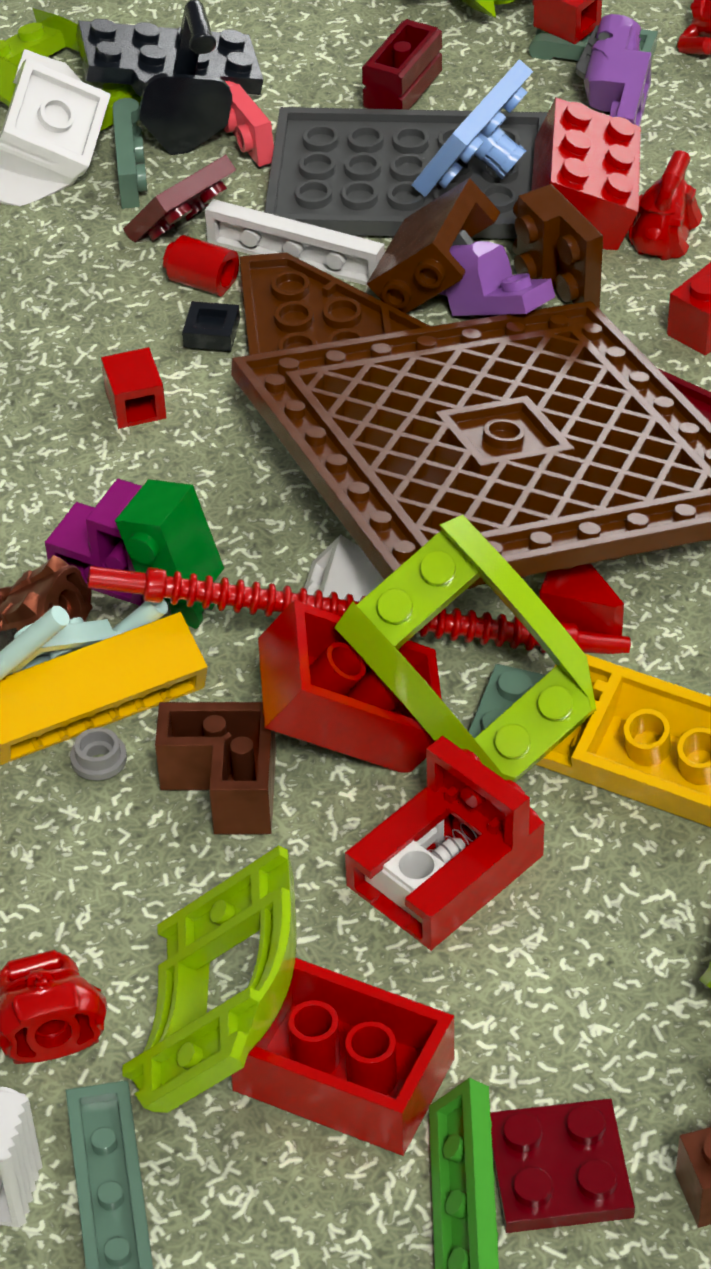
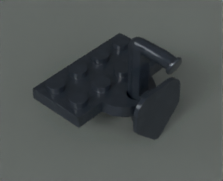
M189 0L186 3L182 24L178 29L157 27L147 22L129 25L117 24L107 19L78 20L76 39L86 81L131 85L135 93L141 97L139 107L140 121L170 155L189 153L226 127L232 105V93L225 81L240 84L247 94L261 95L264 79L250 35L231 29L223 30L222 32L211 31L205 8L199 0Z

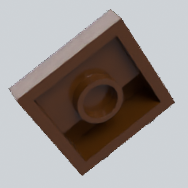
M552 184L519 195L513 207V213L517 217L515 219L517 238L512 246V250L516 255L514 258L516 273H528L531 279H551L553 289H557L559 296L566 303L572 302L574 304L592 301L600 308L603 235Z

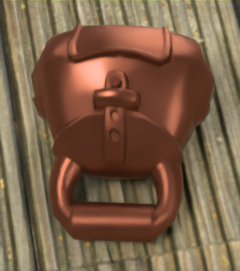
M53 555L39 568L24 572L23 576L13 586L0 588V639L3 638L8 643L12 642L16 632L37 621L53 606H60L65 609L70 619L81 617L86 622L89 612L93 609L91 605L92 588H87V583L84 581L81 571L76 566L70 565L63 559Z

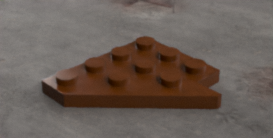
M287 252L239 256L249 355L430 327V325Z

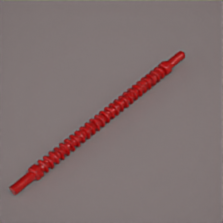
M90 566L87 588L143 595V600L146 602L162 603L164 598H170V603L176 605L178 600L183 599L186 600L188 607H192L194 602L199 601L202 602V608L208 609L210 604H217L219 611H224L226 606H233L235 613H239L242 608H248L250 615H255L257 610H264L266 617H271L273 612L281 614L293 600L343 616L354 601L352 594H347L344 599H338L336 592H331L329 597H323L321 590H316L313 595H308L307 590L303 587L299 589L298 593H292L291 587L288 585L284 586L282 591H277L276 586L272 583L268 585L267 589H261L260 583L257 581L253 582L251 587H246L241 579L236 582V585H231L226 577H223L220 583H215L211 575H207L204 581L197 580L195 573H191L189 579H184L179 571H175L173 576H167L166 570L152 567L147 568L146 573ZM454 608L451 613H446V609H443L418 631L420 637H425L428 632H433L435 639H441L443 634H448L451 641H456L458 636H463L466 643H471L474 638H479L481 645H486L489 640H494L496 647H501L504 642H509V646L512 649H516L519 644H524L527 651H531L534 646H539L540 652L546 653L516 616L512 621H507L504 614H499L497 619H492L489 612H484L482 617H477L474 610H469L467 615H461L459 608ZM560 622L585 653L621 654L630 652L631 639L629 636L578 630L577 625L574 623Z

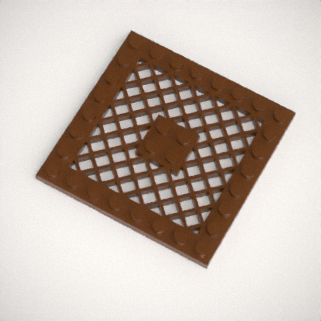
M592 301L536 309L527 314H505L232 358L231 376L384 580L441 531L440 524L464 515L521 578L558 569H571L578 565L603 560H617L633 554L654 550H667L674 546L699 541H711V423ZM480 577L467 589L486 583Z

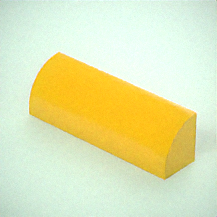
M178 612L5 676L0 681V765L79 736L85 730L103 727L159 705V702H169L203 689L205 687L208 666L182 613Z

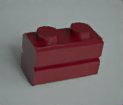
M409 19L402 21L394 30V33L384 41L362 67V84L365 85L363 89V106L367 109L409 110L442 71V53L439 52L442 49V31L438 27Z

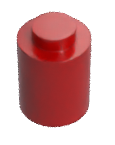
M182 235L175 242H171L167 246L163 257V266L167 271L169 280L222 297L236 281L239 271V255L234 250Z

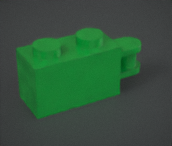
M148 479L115 519L135 572L146 573L149 567L166 570L167 576H173L175 571H179L184 579H189L191 573H195L197 580L204 581L207 575H211L214 582L224 570L196 491L191 484ZM164 598L171 615L181 612L189 627L197 629L203 622L202 613L205 610L202 608V602H194L192 607H188L186 600L180 599L176 605H172L170 598ZM210 604L208 609L212 610L216 604Z

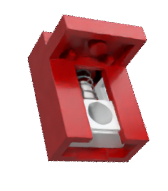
M441 736L426 748L427 787L345 852L346 886L431 951L538 861L544 853L545 822L530 808V797L525 794L518 784L511 780H504L483 765L473 752L468 749L459 748L444 736Z

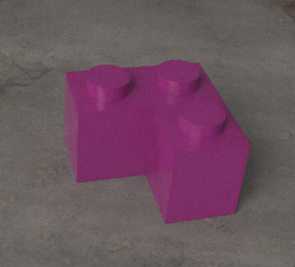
M117 478L96 507L76 502L45 541L47 560L55 555L66 563L76 566L81 571L86 583L90 566L135 571L115 519L142 486ZM92 588L94 591L139 606L145 602L143 595Z

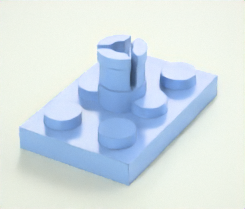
M519 59L452 133L411 186L424 197L429 194L437 183L445 189L463 168L457 161L461 159L467 164L474 155L484 161L496 172L495 174L503 179L527 150L515 143L500 128L501 124L506 120V116L501 113V110L504 108L510 114L528 92L521 86L533 71Z

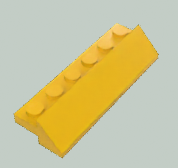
M585 654L590 671L596 711L536 765L711 827V696Z

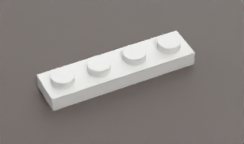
M215 199L205 209L207 242L250 255L287 252L336 278L368 286L369 278L385 253L384 244Z

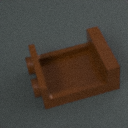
M469 177L404 219L369 278L367 285L383 302L404 313H408L463 279L466 271L450 253L453 242L460 230H465L470 237H473L496 222L500 211Z

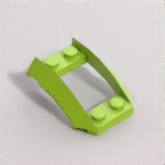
M32 8L36 22L20 27L18 34L7 40H0V101L7 106L10 105L16 87L13 81L24 49L45 57L65 47L79 52L76 39L78 24L64 17ZM104 83L101 90L110 93L111 96L100 131L114 124L112 107L115 101L122 98H132L137 100L140 106L141 97L135 93L131 85Z
M464 515L440 524L441 531L357 605L353 601L334 628L364 659L365 663L434 741L444 736L459 748L468 749L473 752L483 765L504 780H511L516 783L596 711L587 656L520 575ZM481 577L536 639L557 666L476 738H473L398 649Z
M279 845L157 925L158 935L167 939V960L158 965V997L153 1027L143 1053L122 1065V1076L131 1079L139 1091L134 1094L143 1108L152 1112L169 1113L244 1068L248 1053L262 1039L278 1015L292 980L297 947L294 876L288 849ZM260 931L256 965L248 987L207 1012L210 962Z

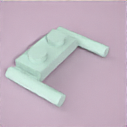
M164 599L162 603L145 601L114 628L111 627L108 619L84 622L81 617L70 619L65 609L60 606H53L37 621L16 632L14 640L0 651V681L10 674L157 621L168 612V605Z

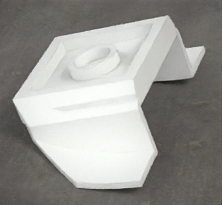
M26 49L23 50L13 81L16 87L0 133V203L14 206L26 205L73 185L78 177L85 174L90 165L111 96L108 92L82 82L65 62L51 59Z

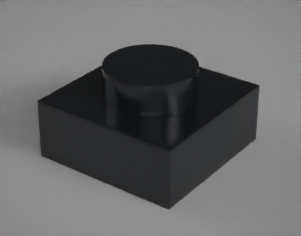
M192 301L182 331L183 346L185 348L231 351L240 322L239 305Z

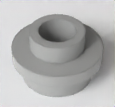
M96 727L85 730L76 738L70 752V760L73 770L79 776L88 780L98 781L117 775L126 764L127 752L124 743L113 731L107 728ZM98 754H103V755H104V756H101V757H93V756L98 755Z

